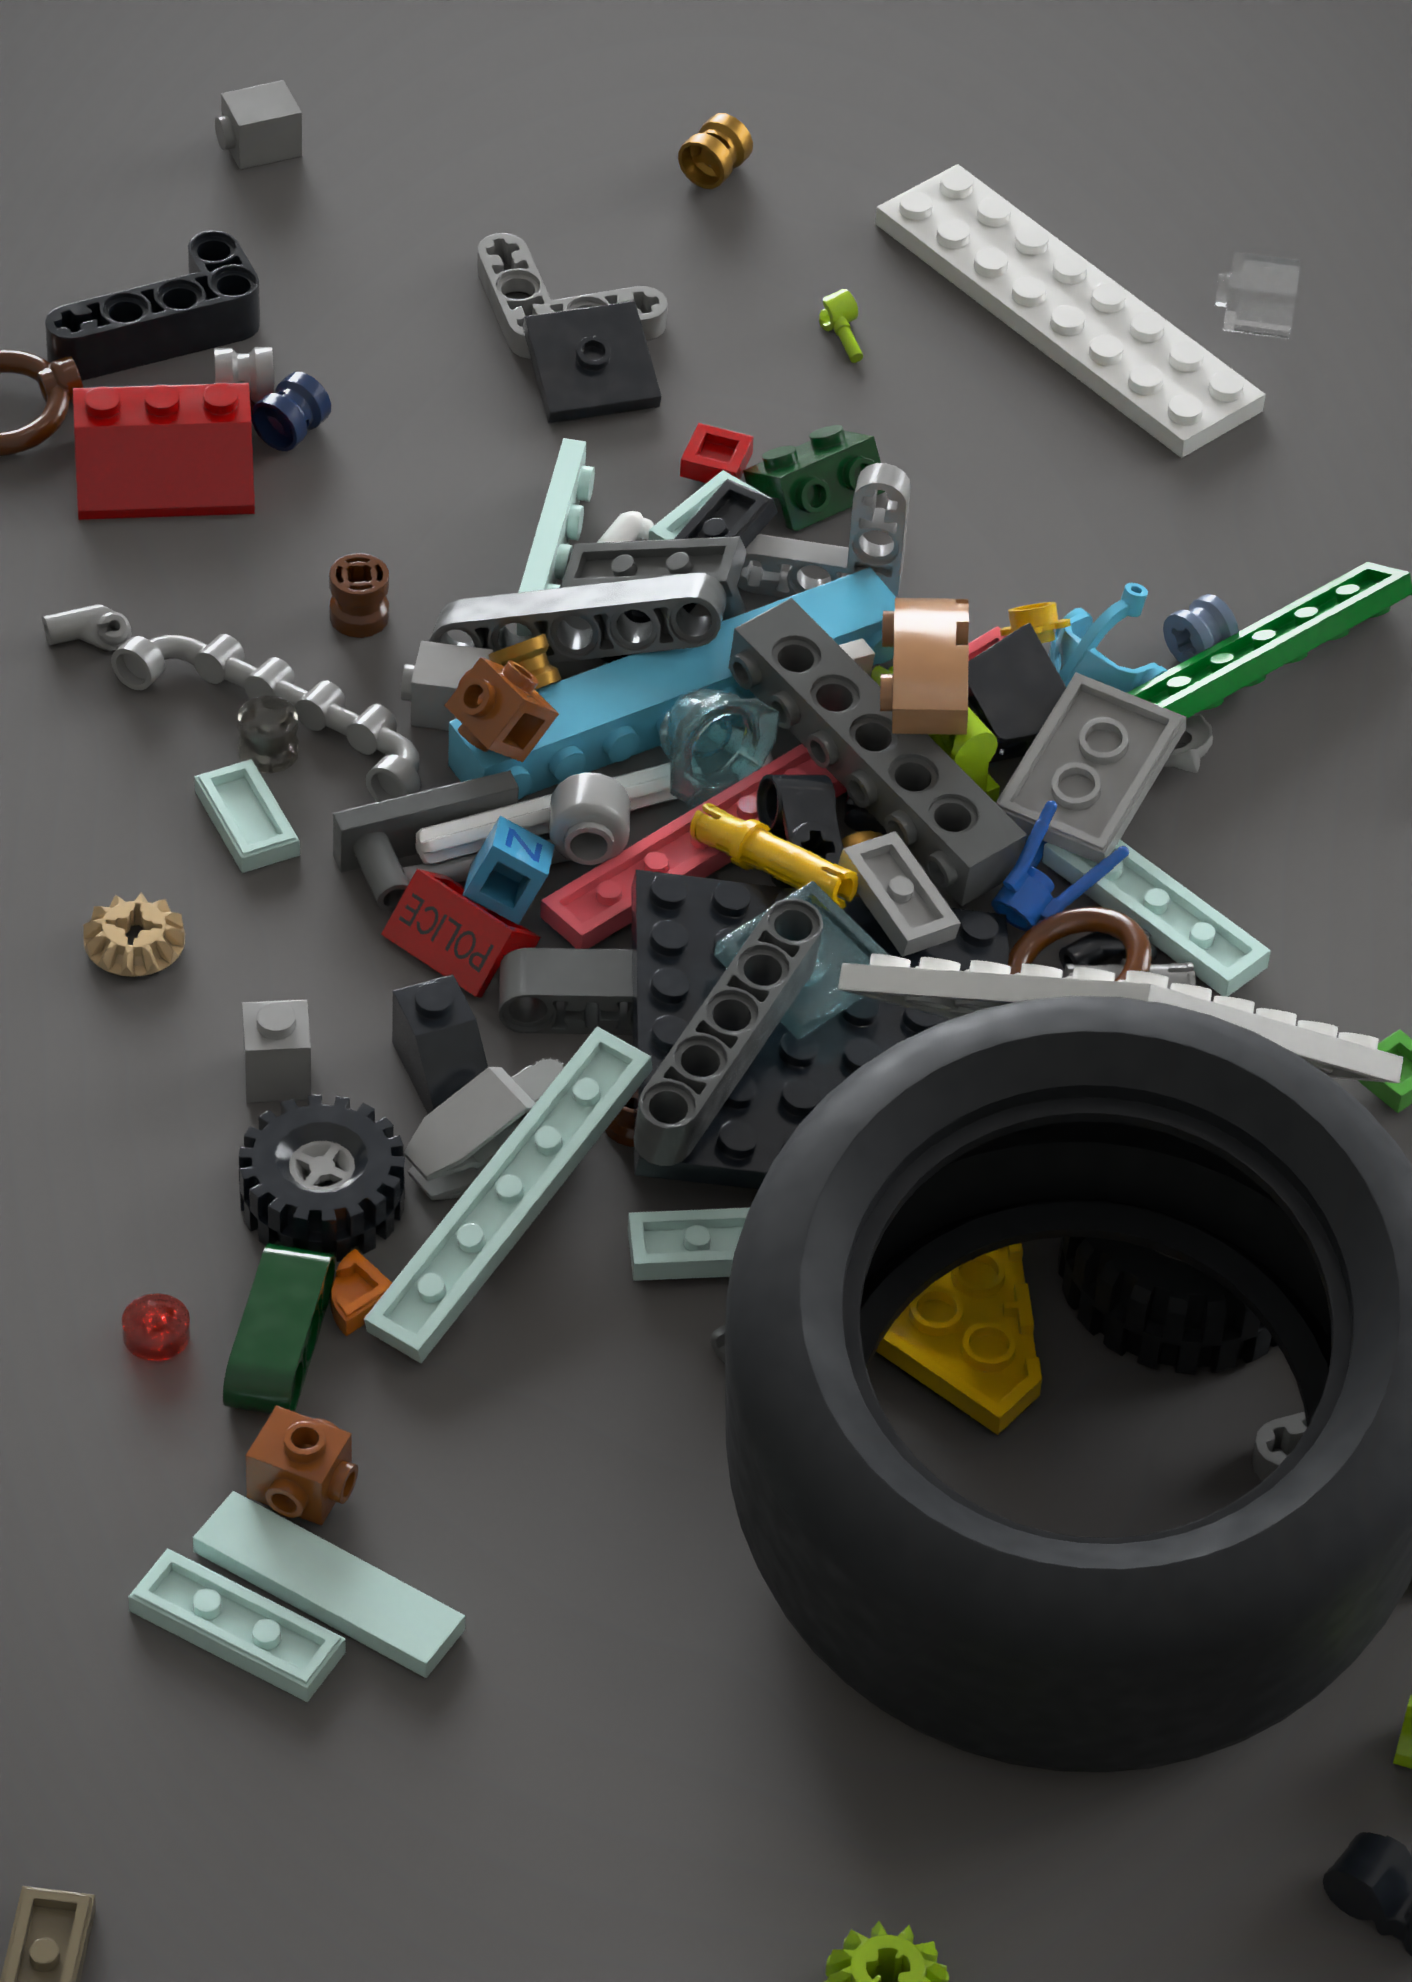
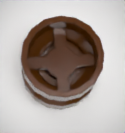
M361 553L345 555L336 560L331 566L329 573V589L332 594L329 605V619L332 626L339 633L356 638L369 637L381 632L388 624L389 601L386 596L389 590V570L386 564L377 557Z

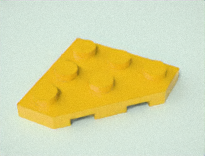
M1022 1243L1009 1245L983 1254L956 1267L932 1283L898 1316L876 1350L883 1357L997 1435L1040 1396L1042 1384L1039 1357H1036L1033 1337L1034 1321L1028 1283H1025L1022 1264Z

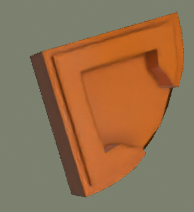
M356 1249L348 1253L339 1263L331 1288L333 1318L345 1336L365 1325L364 1318L392 1284L387 1277Z

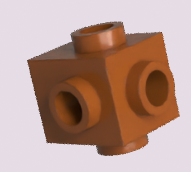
M480 657L473 668L463 675L459 681L458 688L444 705L462 723L458 728V732L469 743L484 752L491 750L520 762H524L559 715L535 690L539 681L528 670L511 660L505 666H502L483 657Z
M277 1405L246 1454L247 1498L268 1505L286 1517H300L321 1526L336 1502L344 1504L348 1500L358 1476V1465L352 1463V1433L339 1429L335 1424L325 1419H312Z

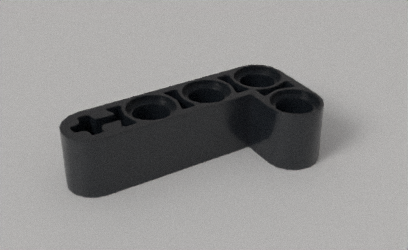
M216 230L196 234L188 244V275L62 305L48 313L45 320L47 361L51 363L54 360L71 356L77 366L81 380L84 381L251 338L258 332L260 327L258 275L240 244L232 235Z

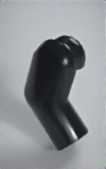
M1142 928L1149 939V937H1151L1152 935L1146 929ZM1091 932L1061 948L1059 959L1065 970L1066 964L1096 966L1119 953L1126 959L1127 954L1124 945L1115 937L1105 933ZM1150 942L1153 961L1157 957V950Z

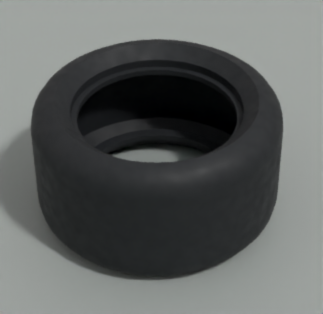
M1054 997L1024 1000L981 1009L939 1023L911 1036L858 1068L828 1093L799 1124L770 1166L751 1204L734 1252L726 1296L725 1406L726 1450L730 1486L741 1529L755 1563L786 1618L811 1650L846 1684L887 1714L927 1736L963 1751L1013 1765L1046 1770L1105 1773L1148 1769L1195 1759L1240 1743L1281 1722L1317 1697L1351 1666L1386 1624L1412 1578V1164L1397 1142L1375 1117L1335 1080L1296 1053L1254 1031L1209 1014L1166 1003L1123 997ZM1058 1237H1096L1136 1244L1177 1258L1206 1273L1242 1301L1267 1328L1283 1352L1300 1392L1307 1429L1297 1445L1278 1468L1258 1486L1232 1504L1202 1519L1173 1529L1145 1535L1115 1538L1079 1537L1047 1532L1008 1520L962 1497L939 1480L913 1455L895 1432L880 1406L871 1385L867 1369L881 1340L898 1316L932 1283L956 1267L983 1254L1013 1244Z

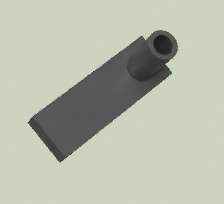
M740 536L579 543L574 545L560 588L690 573H705L716 578L724 587L727 596L722 621L748 612L737 588L747 551Z
M509 770L333 813V857L341 873L361 868L378 907L384 911H394L409 884L398 859L418 854L415 847L416 833L421 828L518 803L519 787Z

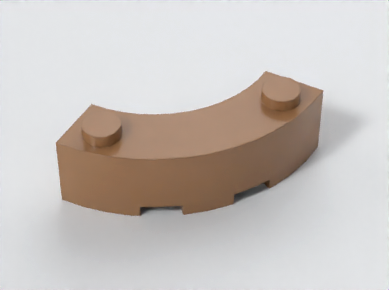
M895 598V611H883L882 647H894L893 674H881L880 711H892V734H967L968 599Z

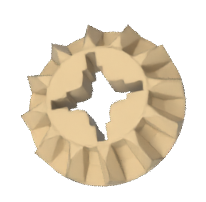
M141 892L135 901L126 902L115 895L110 907L94 906L91 921L83 924V939L87 955L97 966L113 974L136 977L154 974L175 962L184 949L185 931L182 915L171 912L166 899L149 903ZM134 925L142 926L143 930L139 932L138 938H134L133 945H128L126 933L129 932L130 927Z

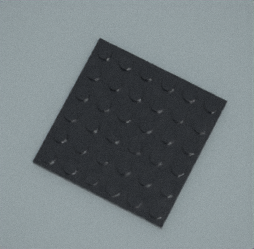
M636 870L631 886L633 1046L651 1056L653 1070L633 1094L634 1132L639 1098L643 1089L766 911L775 902L785 898H798L808 901L822 915L823 930L814 972L690 1155L675 1165L659 1166L649 1163L642 1158L634 1145V1175L759 1189L770 1166L795 1129L828 1093L862 1065L895 1044L949 1020L838 990L842 963L869 965L871 954H884L911 960L910 968L919 966L921 957L958 962L961 964L960 971L970 969L971 960L1007 965L1009 946L1006 914L951 908L961 922L956 938L902 957L861 897L854 896L851 902L845 900V908L836 909L821 899L799 889Z

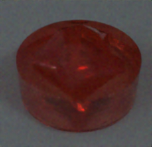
M161 1293L147 1294L133 1300L126 1307L122 1315V1334L126 1348L135 1356L150 1361L170 1359L181 1353L190 1339V1316L186 1306L177 1298Z

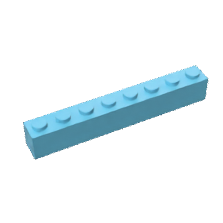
M869 567L722 621L716 638L709 644L694 648L632 654L539 688L536 691L559 715L524 762L491 750L484 752L476 748L458 732V728L462 723L458 719L449 721L448 765L460 782L510 770L519 787V800L524 796L559 784L572 775L591 772L609 764L624 761L633 755L668 742L680 740L684 736L711 727L724 714L734 719L737 716L765 706L749 689L742 688L735 681L731 670L728 668L734 628L792 598L838 645L863 638L875 652L873 665L882 664L891 660L894 656V647H882L883 611H895L896 597L873 569Z

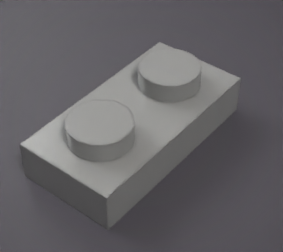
M896 831L843 848L838 865L857 874L859 881L857 893L902 957L956 938L961 922Z

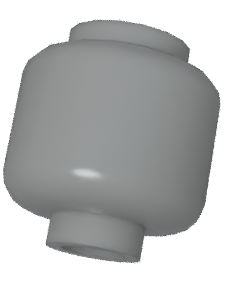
M591 772L572 775L560 782L552 793L550 802L549 837L552 844L555 845V850L564 858L582 865L603 863L621 854L629 841L630 799L625 788L614 778L601 773Z

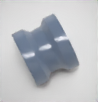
M1211 594L1202 595L1190 604L1189 611L1183 609L1172 613L1166 618L1163 625L1165 642L1174 657L1181 663L1239 632L1237 621L1231 609L1224 601Z

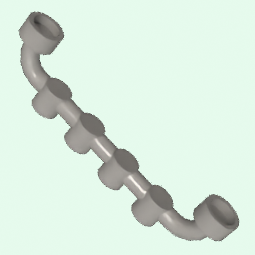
M220 634L208 645L183 635H163L151 638L150 640L134 636L121 645L111 657L114 673L123 684L131 689L144 690L148 688L164 673L165 659H180L195 665L198 674L209 683L218 684L225 679L244 688L248 697L261 707H270L277 703L296 712L299 721L310 730L319 731L326 726L346 735L351 746L362 754H373L376 750L386 754L387 756L383 757L366 775L367 789L377 802L418 793L420 790L421 781L418 774L420 768L419 753L410 740L396 732V719L387 708L382 705L373 704L361 715L345 709L346 699L343 692L337 685L329 681H320L310 691L304 690L294 685L295 675L292 668L280 658H269L259 668L244 662L245 654L241 644L230 635Z

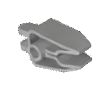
M551 1057L546 1060L542 1058V1061H536L534 1066L529 1065L512 1077L502 1067H488L424 1117L404 1151L405 1157L413 1165L408 1171L409 1176L431 1200L460 1198L563 1070L564 1063H559L558 1059L552 1060Z

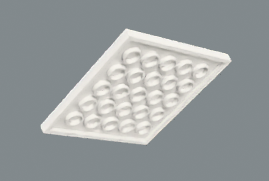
M871 954L869 965L842 963L838 990L949 1020L985 1008L1024 1000L1054 997H1123L1148 1002H1159L1209 1014L1254 1031L1296 1053L1331 1078L1400 1083L1403 1057L1378 1050L1379 1039L1376 1037L1339 1032L1337 1038V1026L1315 1021L1299 1020L1297 1026H1295L1296 1014L1266 1008H1257L1256 1014H1254L1255 1002L1241 998L1214 996L1212 1002L1211 989L1181 983H1171V987L1168 989L1169 977L1156 973L1128 970L1126 980L1114 981L1115 973L1094 968L1074 967L1073 976L1062 978L1063 970L1054 967L1022 964L1021 973L1010 974L1011 967L1008 965L980 960H971L970 969L960 971V963L932 957H921L919 966L910 968L911 960L884 954Z

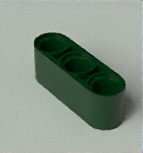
M267 1243L262 1253L228 1360L223 1385L224 1406L271 1414L276 1405L293 1412L296 1411L331 1296L335 1273L334 1255Z

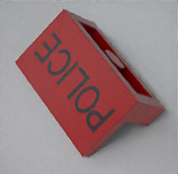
M417 869L381 935L443 976L454 975L461 988L475 997L482 998L503 957L517 949L535 948L541 937L520 923L517 925L463 896L465 887L448 876Z

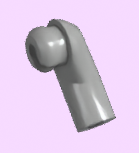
M99 604L42 617L43 629L49 645L80 639L105 651H115L132 635L130 623L123 614Z

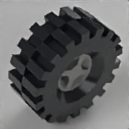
M322 1094L308 1095V1106L298 1108L294 1098L281 1103L280 1116L277 1117L268 1109L258 1117L259 1130L251 1126L248 1128L244 1135V1147L240 1146L239 1150L241 1211H244V1222L250 1232L258 1229L259 1242L266 1246L267 1243L275 1244L279 1241L280 1246L320 1253L335 1252L336 1261L340 1262L351 1252L352 1247L358 1246L362 1253L366 1254L376 1248V1234L386 1240L394 1232V1219L400 1221L404 1211V1145L400 1135L394 1136V1125L386 1117L375 1122V1108L362 1103L357 1111L350 1109V1098L337 1095L334 1105L322 1104Z

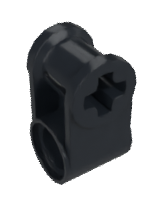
M826 775L764 776L759 783L756 805L759 821L769 826L770 830L768 832L838 865L844 847L839 832L835 810V790L831 779ZM770 875L776 887L797 889Z

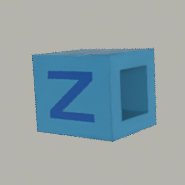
M499 816L470 865L463 896L519 925L548 877L555 845Z

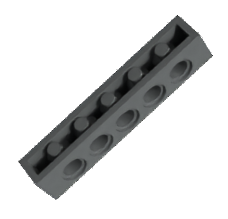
M792 598L734 628L728 668L731 670L735 681L742 688L749 689L769 709L774 721L780 727L788 729L807 748L812 760L819 767L826 768L846 788L851 800L860 808H865L885 828L887 834L895 831L898 833L936 887L945 889L962 907L1003 883L1019 858L1025 845L1027 834L928 734H892V711H880V686Z

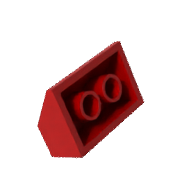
M249 383L73 388L78 520L255 514Z

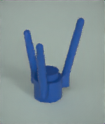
M1049 800L1045 804L1015 866L1003 881L1004 885L991 901V906L996 913L1006 914L1007 922L1023 931L1029 930L1040 919L1043 920L1051 915L1062 912L1129 855V850L1126 846L1117 848L1058 897L1053 898L1051 893L1055 889V884L1046 874L1037 869L1043 857L1044 845L1047 843L1043 841V838L1057 810V803L1053 800Z

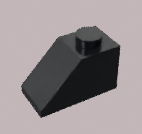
M454 975L393 991L392 1043L427 1114H429L488 1068L477 1020Z

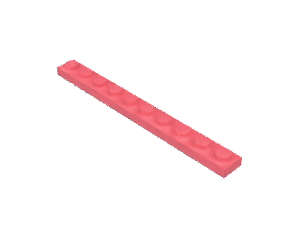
M997 626L968 643L969 661L1006 637L1001 636V628ZM800 744L623 850L618 856L608 859L541 900L540 917L576 949H589L632 923L631 886L636 870L705 878L731 862V856L694 840L690 835L692 818L697 810L703 812L702 806L704 804H714L727 813L745 821L749 819L759 821L756 805L759 783L766 775H826L833 783L836 798L847 792V790L826 768L819 767L812 760L807 748ZM703 812L704 814H706V815L712 817V815H710V814H708V813H706V812Z

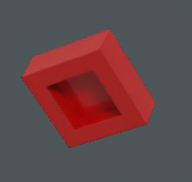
M698 423L681 458L680 477L708 483L724 470L740 480L743 470H745L753 454L754 436Z

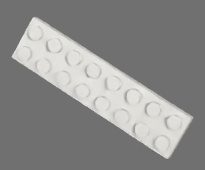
M959 164L877 206L875 224L1179 457H1185L1263 412L1265 393Z

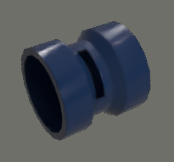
M295 371L286 376L277 385L275 393L265 395L253 406L251 421L255 431L265 443L278 451L287 452L294 449L304 440L307 429L312 430L318 427L329 417L331 401L324 387L314 377L304 372Z

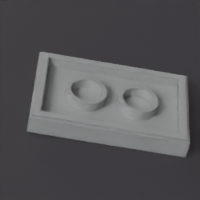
M1075 672L996 801V804L1026 834L1030 835L1045 804L1049 800L1055 801L1057 803V810L1049 824L1043 841L1099 863L1115 849L1186 730V716Z

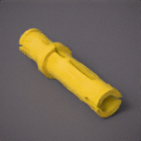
M711 803L704 804L702 808L703 812L712 815V817L700 810H697L690 825V835L692 838L731 856L730 860L733 864L745 870L753 868L762 870L782 882L821 899L836 909L845 908V900L849 902L853 900L859 885L858 876L855 872L833 864L802 847L768 832L770 830L768 825L756 819L746 821L741 818L739 819Z

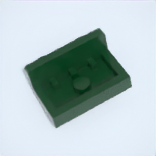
M840 425L817 429L810 433L809 442L797 447L782 446L765 452L762 455L763 462L743 470L746 484L767 496L779 498L786 527L790 530H801L852 507L860 472L866 466L881 463L874 436L844 431ZM877 490V495L882 494L885 491Z

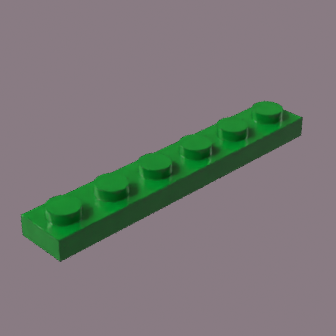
M1366 562L1127 693L1186 716V719L1201 710L1215 708L1223 703L1225 697L1241 688L1263 682L1267 674L1279 667L1303 660L1308 656V651L1327 641L1346 636L1350 632L1349 629L1368 618L1388 613L1391 609L1390 606L1412 595L1410 572Z

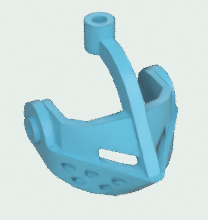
M1137 583L1126 584L1121 600L1112 604L1094 623L1091 614L1082 608H1075L1063 618L1070 619L1071 626L1056 630L1055 640L1050 643L1048 656L1066 687L1075 672L1127 693L1168 671L1156 663H1150L1136 669L1121 667L1096 649L1104 636L1126 616L1138 617L1141 615L1148 594L1144 586Z

